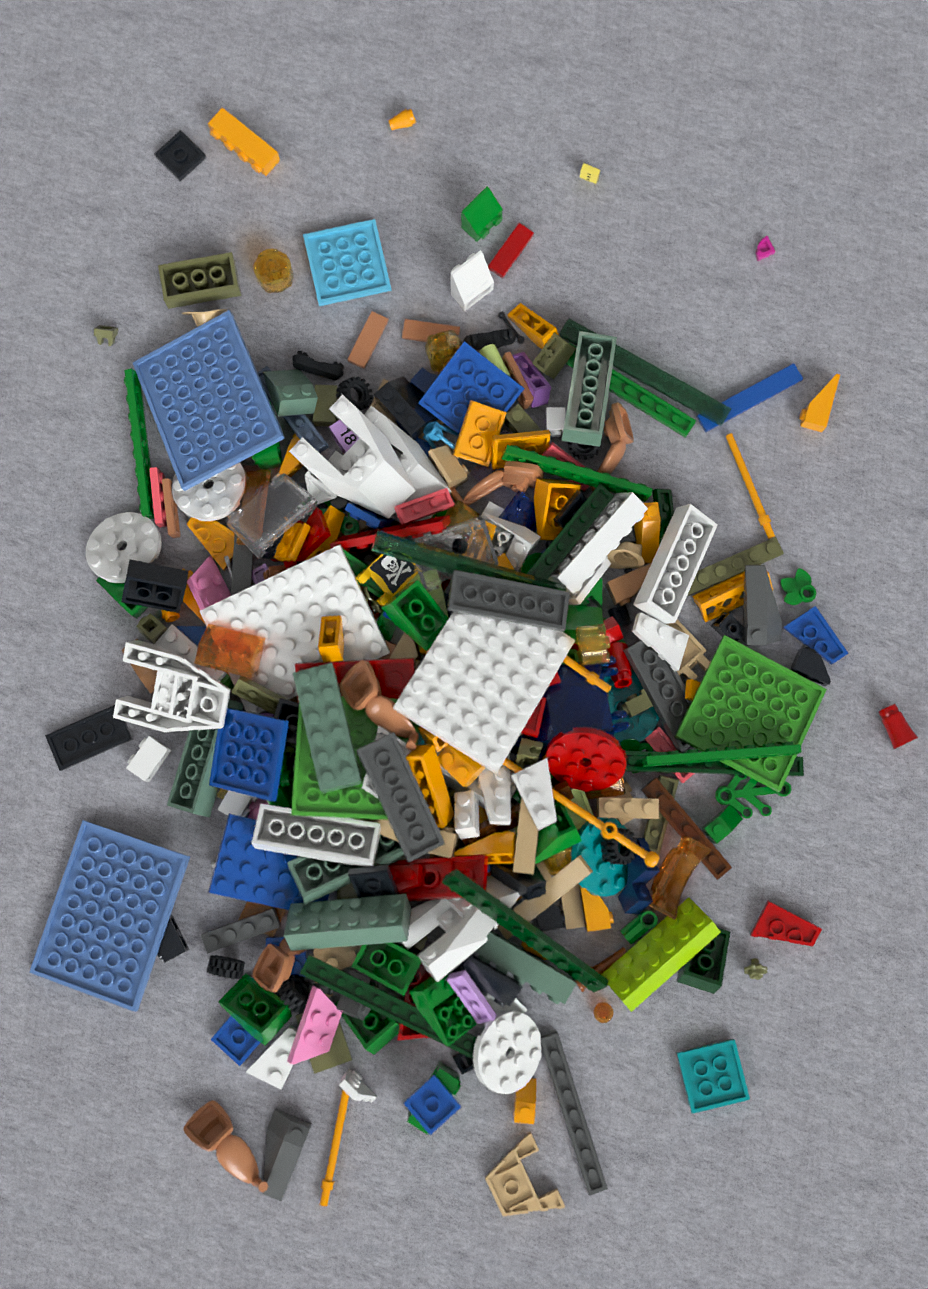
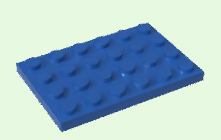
M229 814L208 892L286 910L290 909V904L304 903L287 864L300 856L255 849L252 839L257 820ZM329 894L312 902L328 901Z

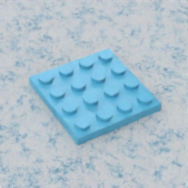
M375 219L303 234L319 306L392 291Z

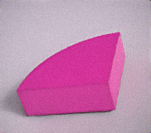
M765 236L757 246V261L775 253V249L768 236Z

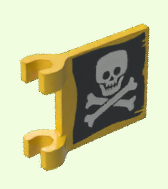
M393 542L365 570L358 574L356 579L360 584H364L370 577L384 591V594L376 600L382 607L421 570L396 542Z

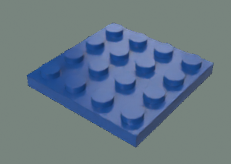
M464 341L418 403L459 434L470 400L507 412L525 388Z
M227 708L224 727L219 728L217 731L209 785L268 801H276L289 721Z

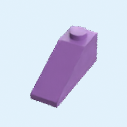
M524 352L512 355L534 397L530 407L535 408L548 404L551 390L550 384Z

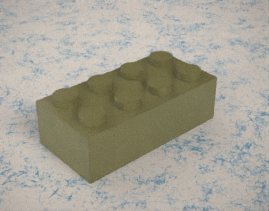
M232 252L158 265L163 298L168 309L242 296L236 261Z

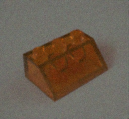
M208 624L198 644L194 664L247 678H254L258 674L266 638Z

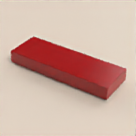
M518 223L488 265L489 270L504 278L534 236V232Z

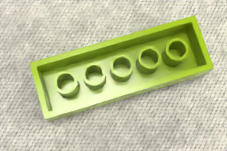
M688 897L601 975L608 979L607 985L632 1012L713 940L720 931L715 923Z

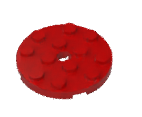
M579 727L573 728V731L564 734L561 732L550 741L546 752L549 772L560 783L566 780L570 788L584 792L602 790L616 784L622 778L626 769V753L620 747L619 741L610 734L594 728ZM588 758L590 759V761H586L585 763H583L584 761L582 759Z

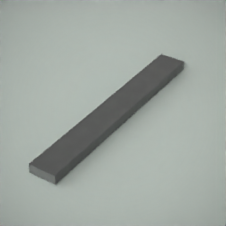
M242 465L247 475V490L240 500L241 504L236 508L231 596L251 587L258 466Z
M558 1032L541 1036V1047L588 1195L608 1190Z

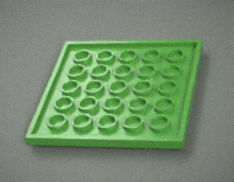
M724 635L674 737L702 752H706L705 749L717 748L718 751H721L729 746L744 749L743 746L755 745L756 748L763 747V744L774 743L775 746H782L781 743L784 742L802 745L827 689ZM797 754L725 760L721 762L780 792Z
M342 696L362 782H364L366 771L356 749L375 741L379 726L368 718L365 708L361 710L353 709ZM391 699V700H392L394 703H396L398 699ZM299 703L291 815L388 820L379 799L362 789L363 783L324 794L320 791ZM410 720L415 731L419 733V725ZM396 735L397 738L404 741L405 743H407L409 740V738H404Z

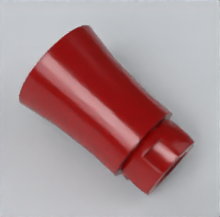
M623 642L611 643L602 650L610 677L616 688L628 687L632 684L630 662L623 651L629 646Z
M896 704L879 711L893 750L919 738L909 726L902 712H899Z

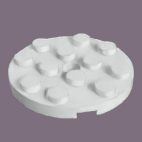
M240 462L186 491L181 489L176 474H174L172 481V495L180 510L188 517L207 522L219 520L231 514L241 504L240 500L247 490V475ZM208 481H213L214 484L211 488H205Z
M125 512L106 518L95 528L88 539L86 546L87 563L98 577L105 579L107 582L125 583L129 559L152 564L154 559L158 558L161 550L159 530L148 517H143L139 513ZM123 543L127 544L126 549L120 551Z
M507 1010L497 1013L494 1021L484 1024L486 1027L481 1036L478 1035L473 1053L474 1069L479 1081L489 1090L500 1094H510L524 1087L534 1075L541 1059V1037L534 1021L523 1013ZM510 1047L512 1051H510L509 1055L506 1057V1051Z

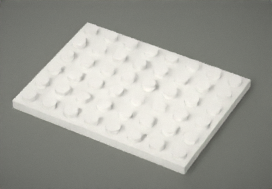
M341 545L200 611L234 686L240 675H243L288 700L297 696L293 678L295 664L323 662L318 648L321 617L341 615L344 638L343 661L378 659L390 653ZM240 697L246 712L258 714L265 711Z
M453 611L393 709L496 774L575 640L561 631Z

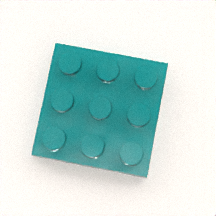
M734 1038L676 1052L692 1114L750 1100Z

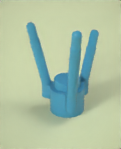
M437 421L429 422L425 426L423 438L428 441L432 449L436 448L433 441L441 439L454 450L455 445L443 436L442 430L458 436V433L440 425Z

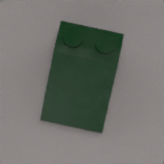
M718 928L720 933L678 970L676 982L712 994L716 993L723 983L730 932Z

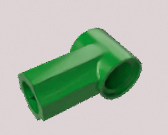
M645 908L625 925L620 932L632 944L646 931L656 926L658 922L657 916L651 909ZM646 914H652L653 918L649 923L643 922V917Z

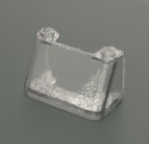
M286 473L275 475L271 480L272 483L240 510H234L228 515V527L258 559L266 554L265 550L269 546L271 547L277 538L301 518L304 519L306 513L310 516L317 507V500Z
M482 517L472 518L449 526L439 534L431 535V533H428L422 537L407 541L421 584L428 591L438 589L442 581L452 578L454 570L468 573L476 569H483L484 572L494 570L496 565H499L485 520ZM456 538L467 541L468 551L465 554L453 553L452 543Z

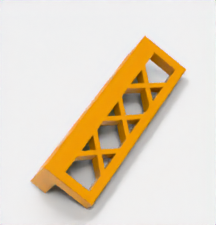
M745 571L693 595V600L700 608L705 623L720 616L722 612H729L744 605V598L740 596L744 591ZM767 571V574H768V577H769V580H770V584H771V587H772L770 575H769V572ZM732 598L729 605H723L726 599ZM715 606L714 611L707 614L706 609Z

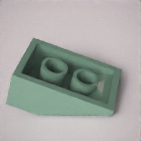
M300 370L263 372V377L277 416L314 413L318 397L313 384Z

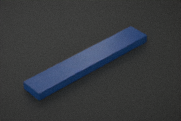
M793 363L697 415V419L705 433L801 382L803 377Z

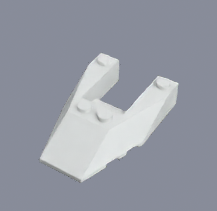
M341 395L329 409L359 438L334 466L303 437L289 452L335 495L390 519L396 513L395 506L405 503L416 490L388 438L345 396Z
M370 406L364 415L388 438L416 490L406 502L447 488L449 493H451L450 488L420 445L385 415ZM335 451L328 462L334 466L343 455ZM430 515V516L425 517V518L430 519V518H432L433 515Z
M139 640L126 642L123 661L157 670L152 702L130 696L116 699L113 718L162 732L219 729L224 727L230 694L228 687L180 655Z
M492 875L487 876L486 891L511 908L520 897L519 893L507 887ZM464 898L429 900L412 908L408 941L401 942V944L409 950L438 925L446 931L442 937L418 955L427 971L438 982L488 940L487 935L492 928L496 929L499 924Z

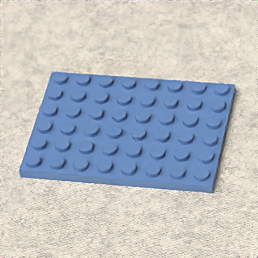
M230 310L133 362L181 489L184 491L285 439L233 313Z
M83 820L29 973L128 1010L138 1011L190 856Z

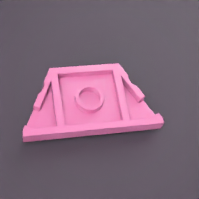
M212 556L206 558L202 565L187 580V584L200 610L231 596Z
M312 986L287 1062L293 1065L329 1052L342 1012L337 1010L333 1002L316 986Z

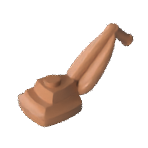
M618 402L612 404V408L609 411L610 418L604 422V433L606 437H609L612 445L597 471L599 473L611 474L621 461L626 451V444L634 442L628 413ZM590 486V489L594 491L596 487Z
M506 461L504 470L495 471L482 479L466 494L464 499L457 492L456 487L450 488V495L456 501L458 507L463 509L502 485L517 493L526 492L529 487L535 488L537 478L544 479V473L538 465Z
M361 660L348 671L339 685L343 697L353 709L361 710L365 708L368 718L376 725L390 733L394 732L397 736L409 738L406 748L414 750L419 734L415 731L409 718L393 709L395 703L388 697L382 696L379 681L370 663Z
M285 938L280 942L279 947L268 944L254 967L252 973L254 979L265 990L277 992L283 981L288 980L294 964V955H298L306 950L291 951Z
M214 1100L199 1108L183 1128L187 1137L201 1149L206 1151L216 1149L217 1160L226 1171L243 1182L252 1183L260 1192H265L268 1189V1184L259 1177L255 1157L245 1141L239 1136L231 1135L233 1124L226 1111Z

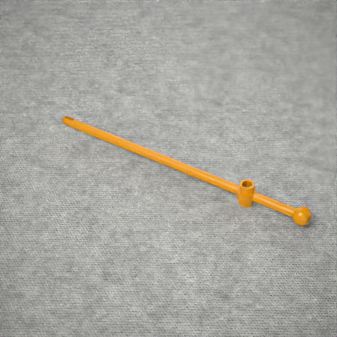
M508 758L503 762L504 766L515 773L523 770V768ZM552 788L555 800L600 829L601 835L605 839H615L642 857L647 866L655 867L660 859L656 852H647L617 832V827L614 823L602 822ZM606 829H610L612 833H608Z

